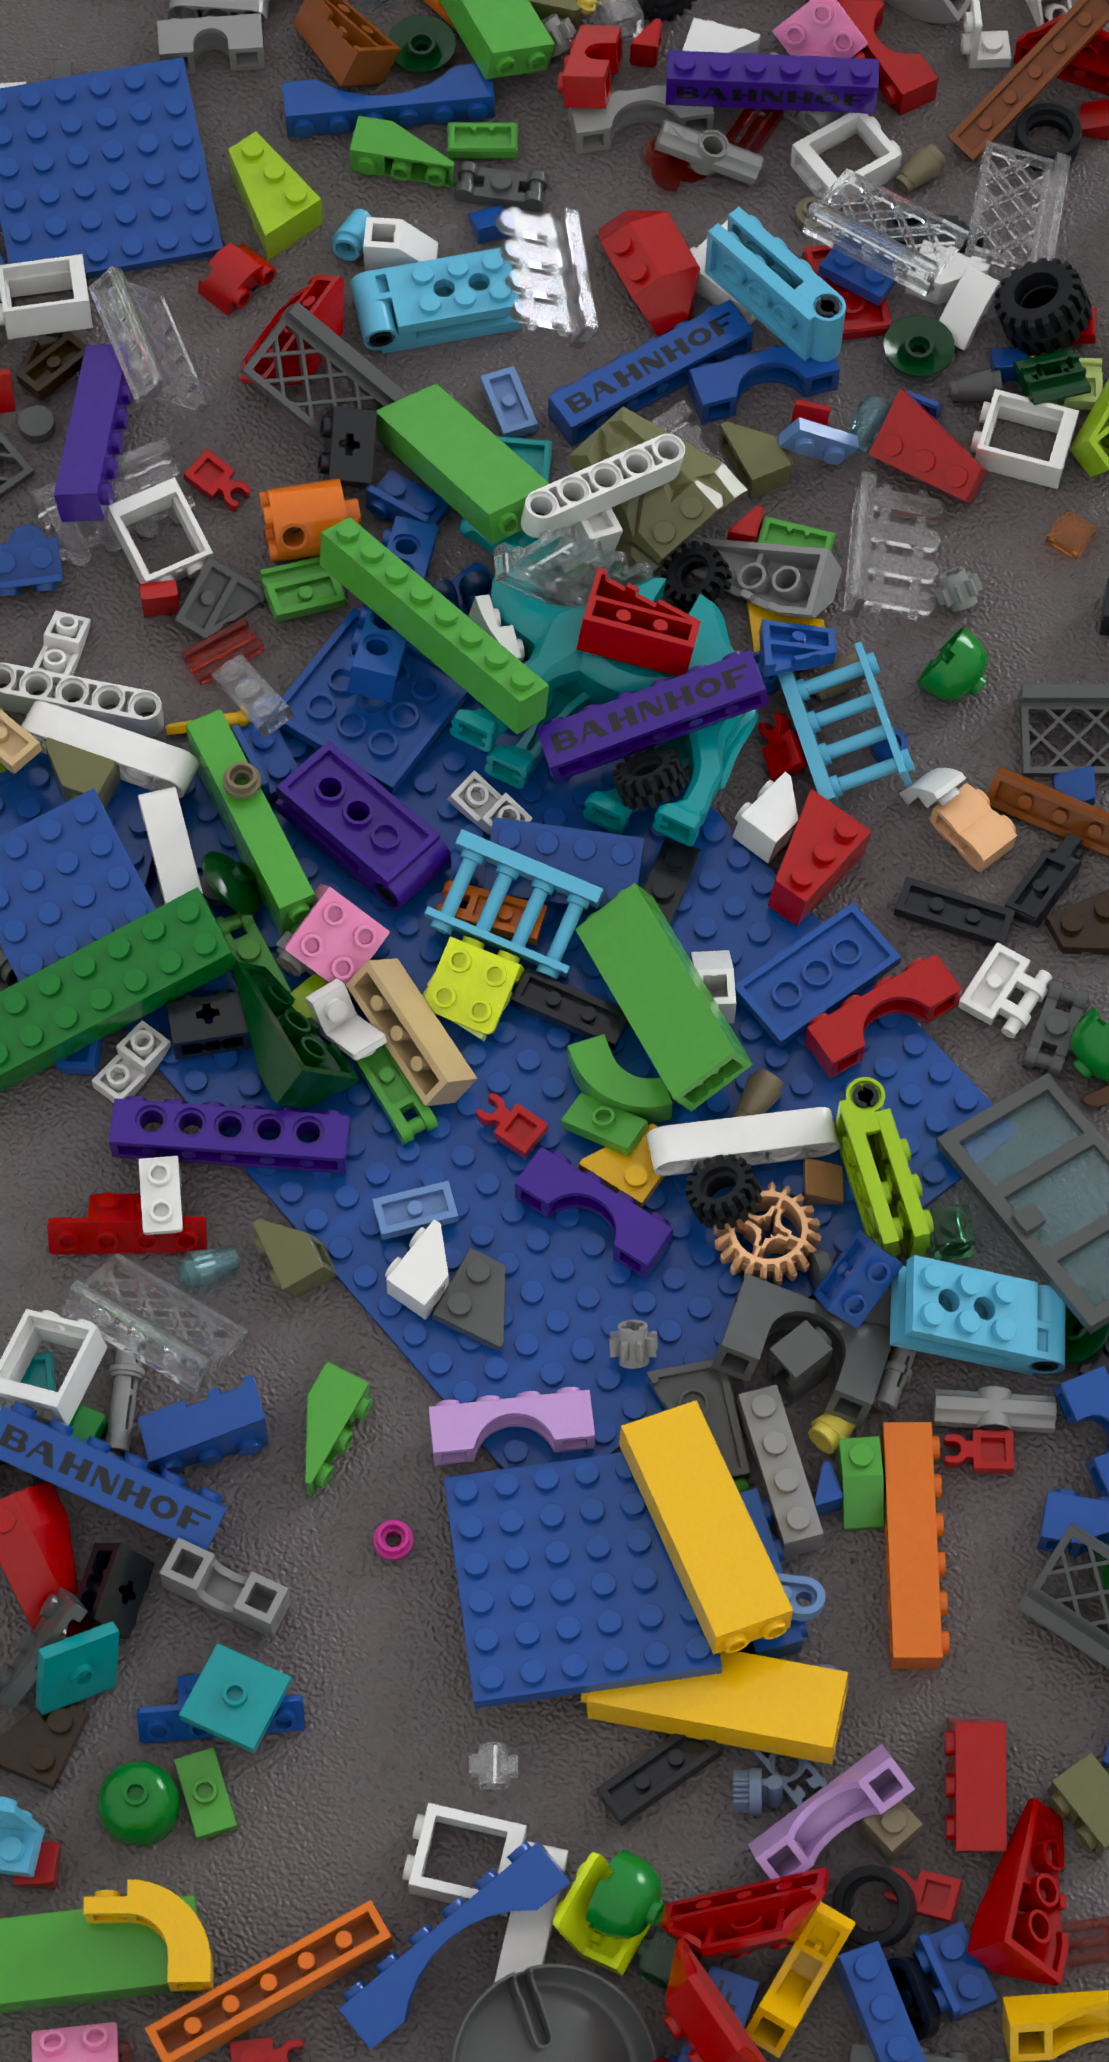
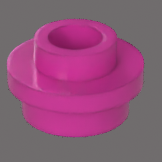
M388 1520L376 1528L373 1535V1545L375 1551L382 1558L391 1561L400 1560L406 1557L412 1550L414 1543L413 1533L404 1522ZM390 1536H397L401 1539V1543L396 1547H390L386 1544V1540Z

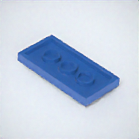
M493 817L490 841L603 888V897L598 909L590 905L588 907L589 909L600 910L613 900L621 890L628 888L634 882L638 885L645 838ZM488 862L486 864L483 889L491 891L498 873L496 872L497 866ZM518 876L517 880H512L506 895L529 900L534 889L531 887L533 881ZM553 891L552 895H547L545 900L546 903L569 905L566 902L568 896L557 891Z
M852 902L735 984L736 997L781 1048L807 1030L808 1024L816 1016L822 1013H831L849 997L858 994L899 965L901 956Z

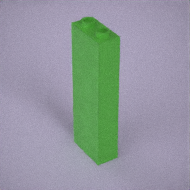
M439 0L485 80L548 70L555 43L529 0Z
M437 383L376 410L379 441L488 541L495 544L522 531L520 525L521 516L528 494L550 483ZM535 512V514L544 516V514Z
M219 709L186 723L190 753L200 763L197 772L242 862L252 870L254 874L253 881L280 937L286 931L294 934L315 905V893L261 787L257 794L248 799L233 798L225 791L223 787L225 771L236 762L248 763L222 710ZM241 779L236 782V785H246L249 781Z
M634 882L628 888L621 890L613 900L600 910L590 914L586 921L575 928L674 1100L692 1112L753 1065L653 896Z
M195 1896L180 1897L198 1917ZM83 1909L0 1918V2013L182 1992L170 1991L167 1983V1945L159 1934L147 1926L136 1923H87Z

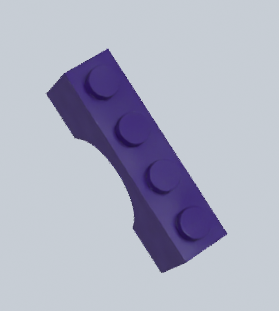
M540 1147L515 1182V1198L546 1218L570 1208L586 1209L601 1216L609 1224L614 1234L613 1259L644 1279L648 1278L672 1244L673 1228L665 1217L656 1212L648 1213L641 1209L631 1196L621 1191L616 1193L604 1186L602 1179L590 1171L583 1173L572 1166L570 1160L558 1151L549 1152Z

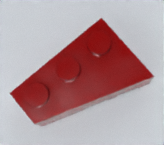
M900 388L868 455L973 504L988 470L940 425L909 392Z

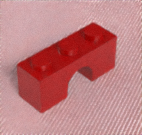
M580 25L576 38H571L570 55H565L564 72H559L558 93L564 94V107L606 109L612 92L611 74H618L623 59L621 26Z

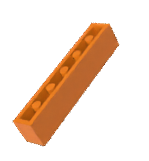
M883 1422L880 1445L884 1478V1540L890 1669H939L943 1656H949L950 1649L949 1632L942 1631L941 1616H947L948 1611L947 1592L940 1591L939 1577H945L946 1559L945 1552H938L937 1537H943L944 1518L943 1513H936L935 1499H941L942 1497L941 1474H934V1460L940 1459L939 1436H932V1422Z
M369 1900L145 2027L147 2037L161 2062H194L392 1949V1936L373 1902Z

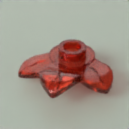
M658 135L651 137L644 145L643 158L652 167V178L661 188L676 192L681 181L694 183L707 177L695 172L689 162L655 150L654 146Z

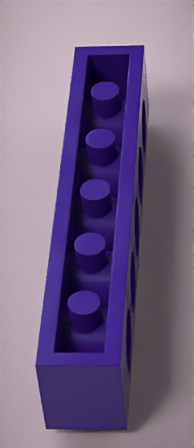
M128 1096L125 1099L114 1098L109 1145L112 1157L143 1159L178 1156L179 1162L346 1174L351 1129L349 1115H343L334 1110L308 1113L294 1107H285L280 1111L266 1110L254 1104H247L239 1108L226 1107L222 1103L213 1101L198 1105L187 1104L180 1099H166L164 1102L148 1101L140 1096ZM155 1122L162 1125L160 1129L153 1132L144 1130V1127L149 1123ZM191 1125L201 1128L199 1132L191 1135L182 1132ZM229 1128H235L240 1131L234 1137L222 1135L223 1131ZM267 1131H275L279 1134L273 1140L261 1138V1135ZM306 1134H314L319 1137L312 1143H304L299 1140Z

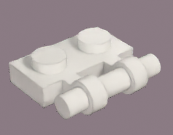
M997 942L960 998L958 1008L989 1025H992L997 1015L1000 1014L1007 1019V1022L1001 1029L1002 1033L1009 1038H1014L1018 1031L1025 1029L1031 1020L1030 1013L1036 1003L1044 1000L1048 993L1047 986L1052 980V975L1045 970H1040L1035 978L1025 974L1029 968L1030 960ZM1015 988L1024 993L1018 1005L1008 1000Z

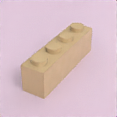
M398 958L368 960L346 984L371 1025L385 1034L387 1039L385 1046L425 1106L456 1103L478 1079Z

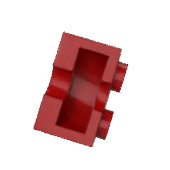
M231 242L220 249L209 261L208 264L213 269L205 282L199 280L197 293L225 315L229 316L237 308H242L249 302L253 287L267 286L272 282L277 271L275 266L244 242L240 246H236Z

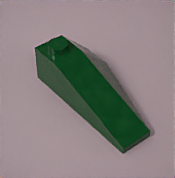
M236 962L233 970L260 1077L268 1088L271 1099L281 1106L307 1108L356 1085L360 1079L344 1053L335 1043H331L328 1046L316 1033L320 1026L312 1017L306 1018L292 1007L295 999L274 975L264 966Z

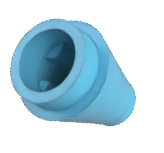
M363 209L353 210L333 235L332 249L339 258L353 261L364 254L366 217H371L367 211Z

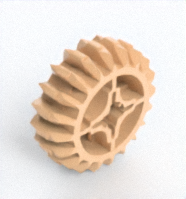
M772 1181L769 1183L767 1191L760 1193L762 1196L761 1203H756L758 1207L756 1212H768L764 1215L756 1216L748 1211L747 1214L750 1219L745 1223L741 1218L736 1220L738 1226L731 1228L729 1223H726L725 1230H718L716 1225H714V1234L718 1236L715 1239L714 1246L716 1250L723 1251L720 1255L722 1264L732 1263L730 1267L732 1276L744 1271V1277L747 1273L765 1280L773 1278L774 1284L780 1286L782 1285L783 1275L793 1282L797 1279V1270L805 1273L809 1269L807 1256L817 1250L815 1246L820 1245L821 1235L816 1233L820 1227L819 1220L811 1218L814 1215L812 1205L802 1207L804 1203L802 1193L791 1198L789 1186L783 1188L781 1193L776 1192V1186ZM782 1216H785L793 1223L799 1238L791 1235L792 1231L782 1225ZM772 1224H774L773 1235L771 1234L770 1238H765L761 1246V1233L764 1236V1231H769ZM735 1231L743 1234V1238L751 1242L753 1245L752 1254L740 1245ZM774 1253L784 1255L778 1258L766 1259L767 1256Z

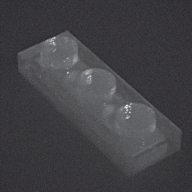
M241 653L224 663L221 668L211 674L220 689L264 738L295 716L287 703Z

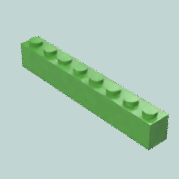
M349 517L321 532L320 566L512 731L519 734L546 718L549 685L356 521Z

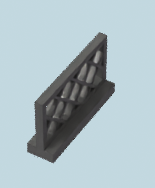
M298 301L286 308L280 316L278 323L240 371L324 442L325 438L320 437V425L314 421L312 406L330 405L331 409L340 403L354 402L355 409H362L361 401H373L382 408L408 396L405 391ZM284 328L296 336V351L280 352L278 336ZM304 344L310 349L304 350ZM272 345L273 353H266ZM317 354L324 360L325 374L308 375L305 355ZM298 356L301 376L283 378L281 357ZM274 358L276 378L264 379L253 370L260 359ZM332 367L339 373H332ZM345 377L351 382L353 397L336 399L333 378ZM326 379L329 399L311 401L309 381ZM302 381L304 402L293 403L286 397L284 383ZM271 384H277L278 390ZM359 390L366 396H360ZM299 407H305L306 413L303 412ZM376 424V433H375V436H376L377 433H378L377 424ZM342 442L339 444V447L345 448V455L351 452Z
M1022 684L1018 694L1022 776L1053 777L1055 774L1092 766L1097 762L1100 766H1094L1095 777H1109V763L1101 757L1109 750V742L1097 753L1082 739L1094 727L1109 739V729L1101 722L1109 713V684ZM1029 713H1044L1053 723L1040 735L1029 724ZM1055 713L1063 714L1060 717H1058ZM1071 713H1081L1091 722L1079 735L1063 722ZM1092 713L1100 714L1097 717H1095ZM1057 726L1072 739L1061 752L1045 739ZM1030 735L1035 739V741L1031 745ZM1039 744L1054 757L1047 766L1030 765V753ZM1076 744L1092 757L1084 766H1074L1064 757ZM1058 762H1060L1063 766H1055V765H1056Z
M1072 1522L1030 1591L1018 1606V1609L1109 1669V1630L1101 1625L1108 1624L1109 1628V1587L1105 1585L1101 1570L1102 1565L1109 1564V1546ZM1073 1537L1088 1547L1091 1561L1071 1564L1067 1546ZM1098 1554L1102 1555L1105 1558L1099 1559ZM1062 1558L1063 1566L1055 1567L1059 1559ZM1093 1567L1098 1589L1078 1592L1073 1571ZM1065 1572L1071 1594L1057 1596L1043 1586L1050 1575ZM1100 1595L1105 1617L1092 1619L1084 1614L1080 1599ZM1066 1601H1073L1074 1606H1072Z

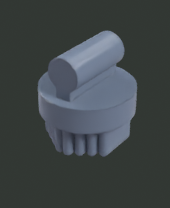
M763 1768L733 1771L732 1802L734 1813L762 1815L763 1804H768L772 1808H778L783 1804V1781L779 1776L771 1775L767 1779H763Z

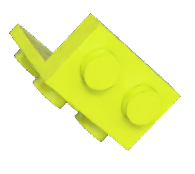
M450 936L424 999L434 1014L485 1035H490L497 1027L514 983H519L526 969L518 964L520 958L513 954L499 950L498 954L495 955L483 950L485 944L476 939L464 936L461 941Z
M592 1852L586 1862L582 1863L579 1867L576 1879L566 1897L557 1905L553 1926L582 1959L623 1976L651 1925H648L641 1934L629 1939H614L588 1927L590 1922L586 1920V1914L595 1887L600 1878L607 1881L615 1871L607 1867L609 1863L601 1854Z

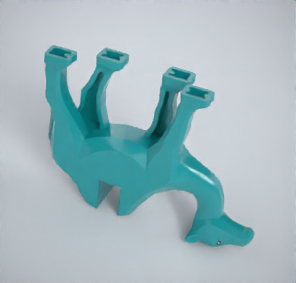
M463 518L459 530L462 536L481 545L500 562L492 581L490 598L493 608L499 610L501 627L513 625L516 638L522 640L525 656L528 658V661L524 664L549 685L546 718L529 727L518 744L493 746L496 739L503 735L508 726L486 707L477 710L459 709L451 720L450 733L455 738L488 753L484 771L490 776L518 789H522L530 773L535 770L544 754L536 728L543 726L545 722L552 718H566L579 713L582 708L588 705H601L615 700L623 692H637L650 687L653 682L659 679H672L678 676L576 650L587 605L559 606L548 604L536 597L534 592L536 582L545 571L551 572L556 570L552 549L563 529L543 538H533L522 530L492 544ZM649 578L634 586L639 588L638 594L657 603L663 598L667 578ZM700 594L688 614L701 621L689 669L697 665L708 666L719 662L726 655L735 652L730 645L725 621L715 603ZM757 709L654 746L655 750L659 746H665L666 749L668 747L673 748L678 755L682 768L689 764L691 778L689 787L682 800L666 803L657 808L652 824L656 831L685 845L693 846L698 837L699 828L704 824L713 800L718 791L725 787L739 752L759 719ZM617 788L608 791H596L590 794L584 803L583 816L586 820L614 834L622 835L628 825L630 816L639 808L637 807L635 810H632L628 806L625 807Z

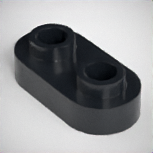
M907 1956L889 1959L887 1961L918 2041L933 2038L940 2027V2013L921 1965L914 1958Z

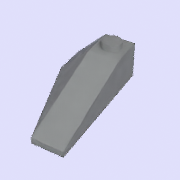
M693 537V541H698L701 546L703 541L709 543L711 547L714 546L730 567L728 569L732 572V579L728 580L732 585L730 590H723L777 615L814 619L834 601L842 568L830 549ZM698 567L689 574L704 581L708 574V569L706 567Z

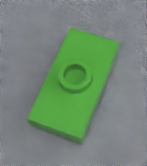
M448 122V158H518V122Z
M765 516L757 543L826 548L832 552L836 533Z
M582 1092L561 1119L563 1129L628 1157L649 1129L648 1120L607 1105Z
M214 1747L174 1759L197 1841L238 1829Z

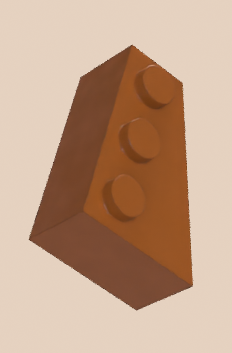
M304 0L293 22L294 26L340 86L383 84L401 50L346 0Z

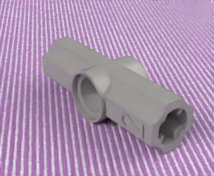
M666 119L661 125L654 146L655 150L689 162L692 169L701 175L707 176L717 172L751 186L757 180L764 159L762 155L730 144L725 135L717 130L711 129L701 133Z
M1000 1386L982 1387L977 1391L935 1389L932 1420L933 1426L1054 1433L1057 1403L1055 1396L1013 1394L1010 1389Z

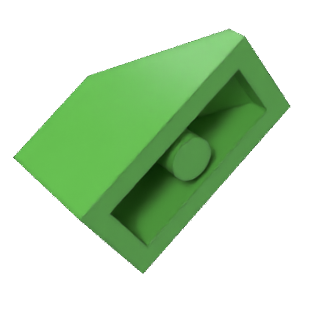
M879 1436L839 1439L836 1450L838 1482L843 1493L841 1505L843 1531L884 1529V1478Z

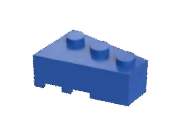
M251 1374L242 1378L244 1386L223 1394L219 1387L207 1391L209 1399L187 1406L186 1401L183 1400L138 1417L150 1470L162 1474L163 1470L167 1469L178 1474L186 1466L198 1463L201 1466H210L219 1463L225 1456L237 1453L241 1456H248L258 1453L262 1450V1447L268 1446L266 1421L254 1375Z

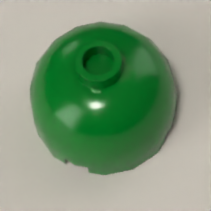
M961 627L940 648L939 651L941 652L934 661L931 660L917 680V684L923 690L939 700L955 701L961 699L967 693L974 697L987 682V679L983 676L988 666V655L984 645L971 631Z
M1092 1007L1080 1018L1073 1028L1070 1037V1047L1077 1059L1072 1064L1087 1080L1094 1075L1101 1081L1109 1083V1021L1106 1023L1099 1016L1100 1013Z
M129 1761L114 1768L103 1780L97 1796L98 1816L106 1833L116 1842L123 1845L149 1847L164 1840L178 1822L181 1805L180 1792L174 1779L159 1765L147 1761Z
M626 1849L620 1851L607 1866L615 1870L613 1874L610 1875L607 1881L600 1878L595 1887L587 1910L586 1920L590 1922L589 1928L614 1939H629L641 1934L648 1925L655 1927L664 1913L665 1903L660 1901L663 1890L660 1876L651 1864Z

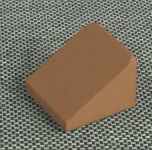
M804 1159V1205H843V1167L815 1159Z

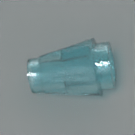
M867 395L865 400L860 401L850 433L858 436L859 451H867L868 447L877 437L891 408L887 401L878 396Z
M230 1246L227 1248L187 1251L186 1256L178 1258V1267L187 1288L195 1286L197 1289H200L233 1270L239 1269L240 1262L235 1248Z

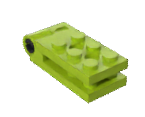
M860 1077L848 1085L845 1100L839 1101L835 1128L840 1144L839 1152L864 1231L884 1251L895 1258L896 1255L900 1254L899 1241L901 1242L906 1261L913 1255L925 1257L926 1249L930 1247L929 1236L930 1233L934 1232V1224L930 1211L928 1209L923 1210L919 1197L923 1195L919 1176L917 1173L911 1174L908 1161H911L908 1142L906 1138L900 1139L891 1109L883 1110L885 1102L883 1086L873 1078Z

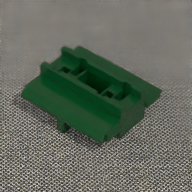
M1067 349L1013 361V368L1016 374L1019 375L1018 382L1030 403L1037 405L1056 400L1058 405H1063L1065 398L1091 393V386L1085 376L1086 368L1082 367L1079 361V354H1075L1073 349Z

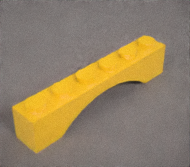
M1109 1990L1002 1997V2033L1010 2062L1053 2060L1083 2044L1109 2038Z

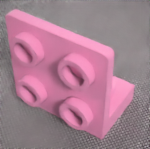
M810 0L772 30L789 55L851 58L868 44L865 37L837 0Z
M320 884L314 892L317 902L286 943L284 949L328 983L336 978L345 984L348 991L346 984L373 957L390 931L330 886Z
M115 2022L33 2031L31 2034L32 2062H119L118 2028Z

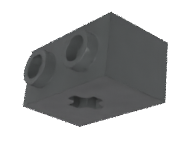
M805 1320L769 1349L765 1377L772 1385L777 1384L779 1392L791 1405L828 1376L833 1350L830 1338L820 1327L814 1329Z

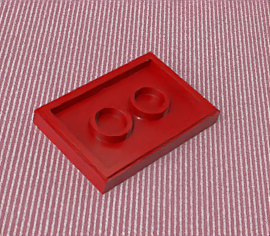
M835 244L803 248V259L810 264L813 272L845 300L846 311L842 340L885 335L892 325L886 298L878 306L818 274L820 264Z

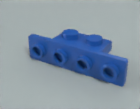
M200 1674L178 1676L177 1705L140 1707L137 1709V1724L141 1743L219 1738L179 1718V1714ZM301 1695L284 1696L265 1734L305 1730L304 1704Z

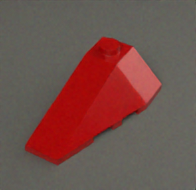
M48 1481L17 1491L0 1499V1567L33 1631L42 1618L39 1613L50 1594L56 1595L61 1587L74 1595L78 1591L68 1515L52 1483ZM70 1621L66 1632L67 1638L84 1632V1628Z
M1035 1797L1028 1799L1007 1845V1851H1004L976 1912L967 1953L995 1974L1057 1986L1062 1983L1069 1948L1068 1933L1061 1932V1910L1067 1909L1066 1895L1061 1894L1059 1889V1871L1065 1867L1063 1820Z

